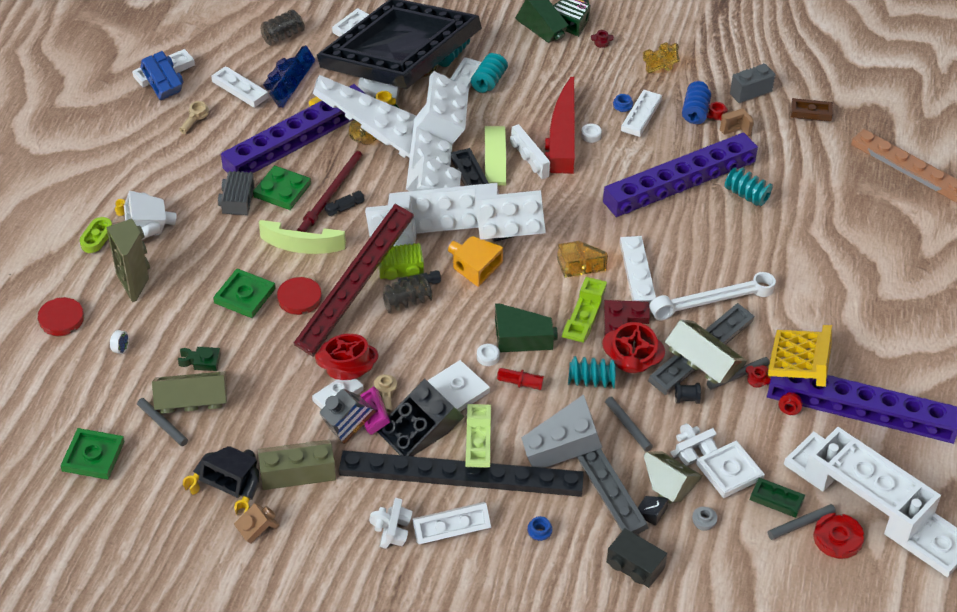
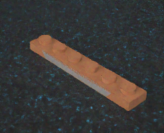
M865 129L852 139V146L957 203L956 178Z

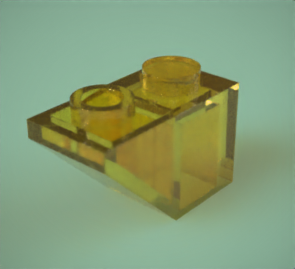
M581 241L558 244L557 260L564 278L606 271L607 252Z

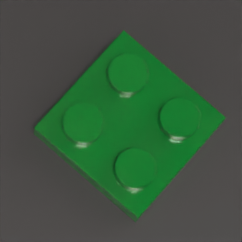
M274 165L254 189L253 196L254 198L291 210L311 185V178Z
M237 268L215 294L213 300L214 304L253 319L275 291L276 287L274 282Z
M77 428L60 465L62 472L108 480L124 445V436Z

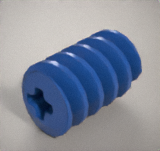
M695 81L687 87L682 117L689 123L701 124L707 118L712 95L707 84L702 81Z

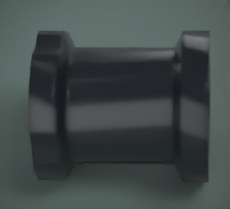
M676 383L675 403L695 401L696 404H700V383H695V385Z

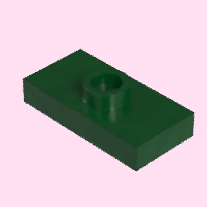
M760 477L750 496V501L795 518L805 499V495Z

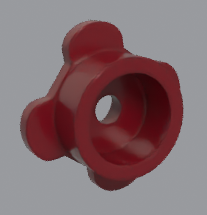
M598 30L595 35H591V40L594 41L595 46L605 48L609 46L610 41L614 40V36L609 35L605 30Z

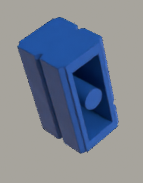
M163 51L143 58L140 65L141 70L159 100L179 93L183 85L181 74L175 72L170 56H166Z

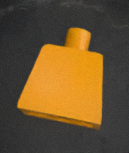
M474 236L469 237L463 244L452 241L448 247V252L453 254L454 269L478 287L503 263L502 246L480 240V238Z

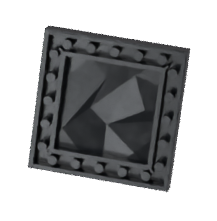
M388 0L319 52L317 58L320 68L408 89L444 60L445 57L449 56L481 30V22L478 15L407 0Z

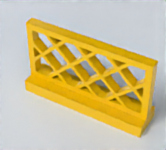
M823 325L822 332L777 330L768 376L816 379V386L826 387L832 346V325Z

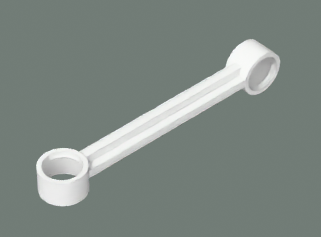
M759 272L755 274L753 281L671 300L666 295L658 296L652 300L649 308L656 320L663 321L670 318L675 311L752 293L760 297H768L774 291L776 280L770 273ZM758 283H765L769 286H761Z

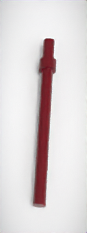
M355 151L314 208L306 213L297 231L306 232L310 226L316 223L320 212L363 156L360 151Z

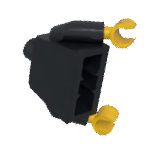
M227 446L217 452L206 453L193 470L194 475L183 479V486L185 490L191 486L190 492L194 495L200 490L198 480L236 498L242 496V500H238L235 503L234 509L236 515L241 508H245V513L249 509V500H253L259 485V470L256 468V456L249 449L242 452L231 446Z

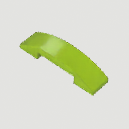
M585 277L575 309L563 330V338L583 343L587 340L602 303L607 286L606 281Z

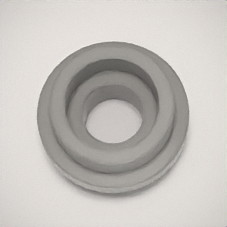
M699 507L694 510L692 520L698 529L707 531L716 525L717 514L709 507Z

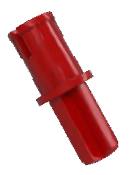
M499 368L497 380L517 384L518 388L523 386L541 391L544 376L524 372V370L519 372Z

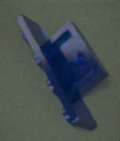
M306 45L301 47L295 57L280 59L276 63L274 70L267 75L268 78L263 84L267 91L271 90L269 94L279 108L284 107L315 62L313 54Z

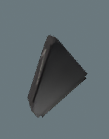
M645 496L638 509L645 521L656 526L667 510L669 499Z

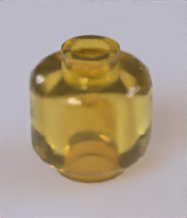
M353 119L349 126L350 138L364 145L372 144L377 138L360 127L362 124Z

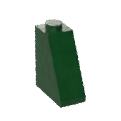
M525 0L515 17L518 22L547 43L562 39L569 26L549 0Z
M500 303L495 304V327L500 353L553 350V343L558 339L557 327H553L551 317Z

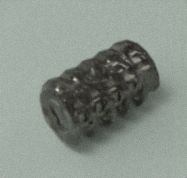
M289 10L287 13H282L281 16L278 15L274 19H269L268 22H262L260 29L265 42L271 46L272 41L278 43L279 38L285 40V35L289 38L292 36V33L298 34V29L301 32L304 31L305 25L301 16L295 10Z
M418 275L417 279L411 277L409 281L401 280L400 284L394 282L392 287L385 285L383 288V300L388 313L392 312V306L397 311H400L401 303L405 308H408V301H411L413 306H416L417 298L420 299L421 303H425V296L432 301L431 287L423 275Z

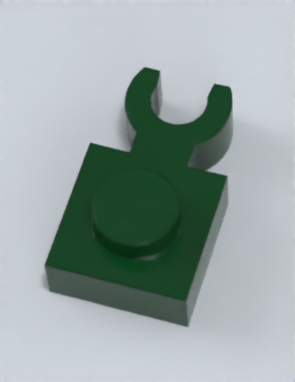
M197 347L196 352L191 351L189 348H181V357L186 358H178V365L180 367L193 365L194 370L217 371L221 355L220 348Z

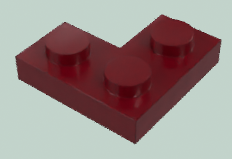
M604 300V336L625 323L638 322L649 324V301Z

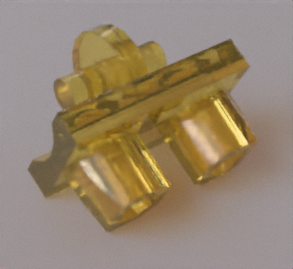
M665 42L659 46L657 51L653 52L650 49L644 51L643 60L646 63V71L650 74L662 68L666 71L672 70L673 64L680 62L678 55L679 45L677 43L670 45Z

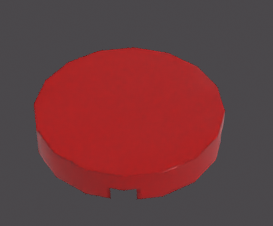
M294 277L286 280L279 286L277 291L279 306L287 313L301 315L302 312L306 311L308 313L312 312L321 303V288L317 282L310 278Z
M67 297L55 298L41 306L37 319L40 327L47 334L63 336L70 334L71 330H77L82 325L84 312L80 303L74 299Z
M829 513L817 521L813 537L820 551L830 557L845 559L855 556L862 549L864 531L859 522L851 516Z

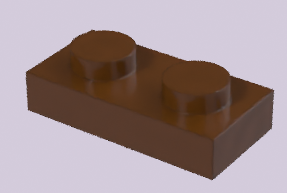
M792 98V118L819 121L832 120L833 102Z

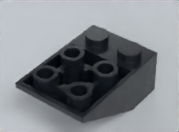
M424 378L388 416L390 423L377 432L399 455L414 456L447 435L465 416Z

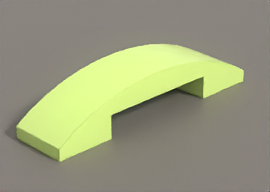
M485 126V177L488 183L506 185L505 126Z
M259 221L260 238L275 247L287 251L324 254L341 251L346 247L345 231L324 228L322 234L282 229L280 222Z
M467 404L465 467H490L491 405Z

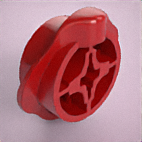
M629 322L621 325L616 330L607 333L602 341L605 353L614 360L615 365L619 369L628 373L643 372L649 367L660 363L665 356V347L657 339L654 331L647 325L638 322ZM633 342H635V351H634V353H632V350H633V348H632Z
M350 333L331 338L315 354L317 365L326 369L330 377L338 380H352L361 377L373 368V365L379 358L378 351L368 345L367 340L363 336Z

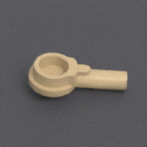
M195 101L190 105L189 117L179 128L181 133L186 134L196 120L204 119L208 116L209 108L203 101Z
M384 374L374 380V387L378 389L386 412L390 415L392 413L391 397L397 388V381L393 376Z

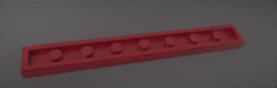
M396 203L393 205L293 342L294 346L311 356L315 355L414 218L413 213Z

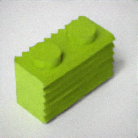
M413 243L412 245L393 246L378 266L380 279L393 280L398 277H409L424 273L421 244Z

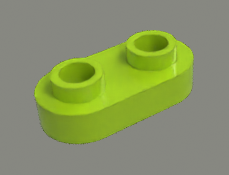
M98 217L91 221L79 240L81 249L84 252L95 253L103 247L109 238L107 227L112 225L111 220L106 217Z

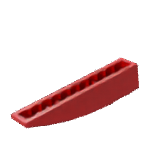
M574 77L568 79L559 95L552 114L550 136L545 138V150H549V152H545V156L550 161L549 173L574 174Z

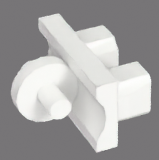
M687 423L680 427L681 434L676 435V438L679 442L685 441L677 444L676 449L670 453L673 458L679 457L686 466L693 464L699 458L694 449L699 447L703 456L717 450L713 440L716 435L714 428L698 434L700 433L698 426L692 428Z
M395 497L393 506L388 508L387 513L386 508L380 507L379 511H374L370 514L369 521L375 526V531L381 532L383 528L379 547L387 549L390 543L403 546L407 539L408 530L397 527V524L407 527L413 511L401 507L402 499Z

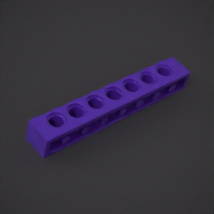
M355 84L349 86L350 88H352V89H354V90H357V91H359V92H361V93H364V92H363L359 87H357ZM320 101L222 152V168L227 173L229 171L255 173L352 120L345 117L346 113L338 107L332 108L324 101Z
M744 132L604 186L603 203L615 217L628 214L631 211L663 200L671 195L729 173L735 167L739 169L751 165L756 161L758 146Z
M827 375L826 387L816 386V379L771 376L767 398L780 400L781 396L792 392L799 395L803 407L952 444L955 442L957 436V406Z

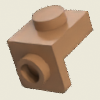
M744 108L722 114L720 131L725 135L742 130L749 136L754 126L753 118Z
M256 503L234 523L244 539L251 544L269 526L274 529L279 527V524L274 519L276 514L268 506L263 508Z

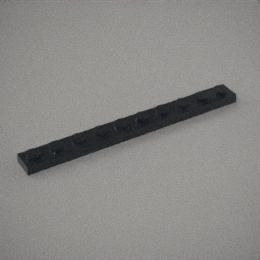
M342 450L339 466L340 476L582 497L584 471L490 463V467H465L466 461L345 450Z

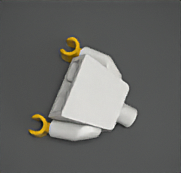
M129 191L126 201L124 199H117L115 202L116 207L114 209L118 216L125 215V220L132 218L136 226H141L145 238L160 235L165 224L175 225L176 213L165 211L164 200L161 198L153 197L146 193Z

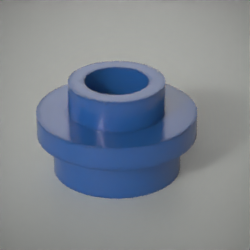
M619 94L613 101V107L620 112L629 111L633 108L632 98L627 94Z
M538 516L529 522L527 531L531 538L542 541L551 536L553 528L547 518Z

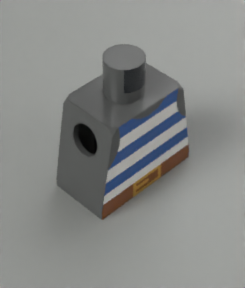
M341 389L335 396H330L326 399L325 406L320 410L319 414L328 428L345 444L376 411L360 395L346 389Z

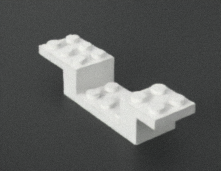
M433 71L429 78L427 103L414 118L406 190L408 191L460 186L461 172L450 167L452 144L465 130L469 88Z
M497 183L389 193L388 205L366 207L365 210L370 237L395 203L414 214V218L393 246L416 243L417 233L479 228L480 240L546 233L541 190L499 194Z
M837 427L826 439L813 431L785 458L784 465L822 492L834 480H837L890 516L884 534L947 578L957 568V527L935 513L941 495L841 428Z

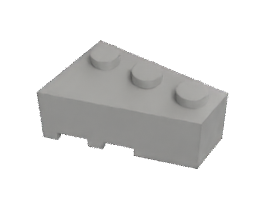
M584 395L521 437L527 458L532 467L546 468L602 448Z

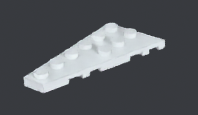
M318 76L313 90L315 96L332 108L338 107L346 113L345 117L349 120L355 119L362 124L360 126L362 129L387 146L392 145L398 149V154L402 157L408 156L410 158L414 118L416 115L324 76Z

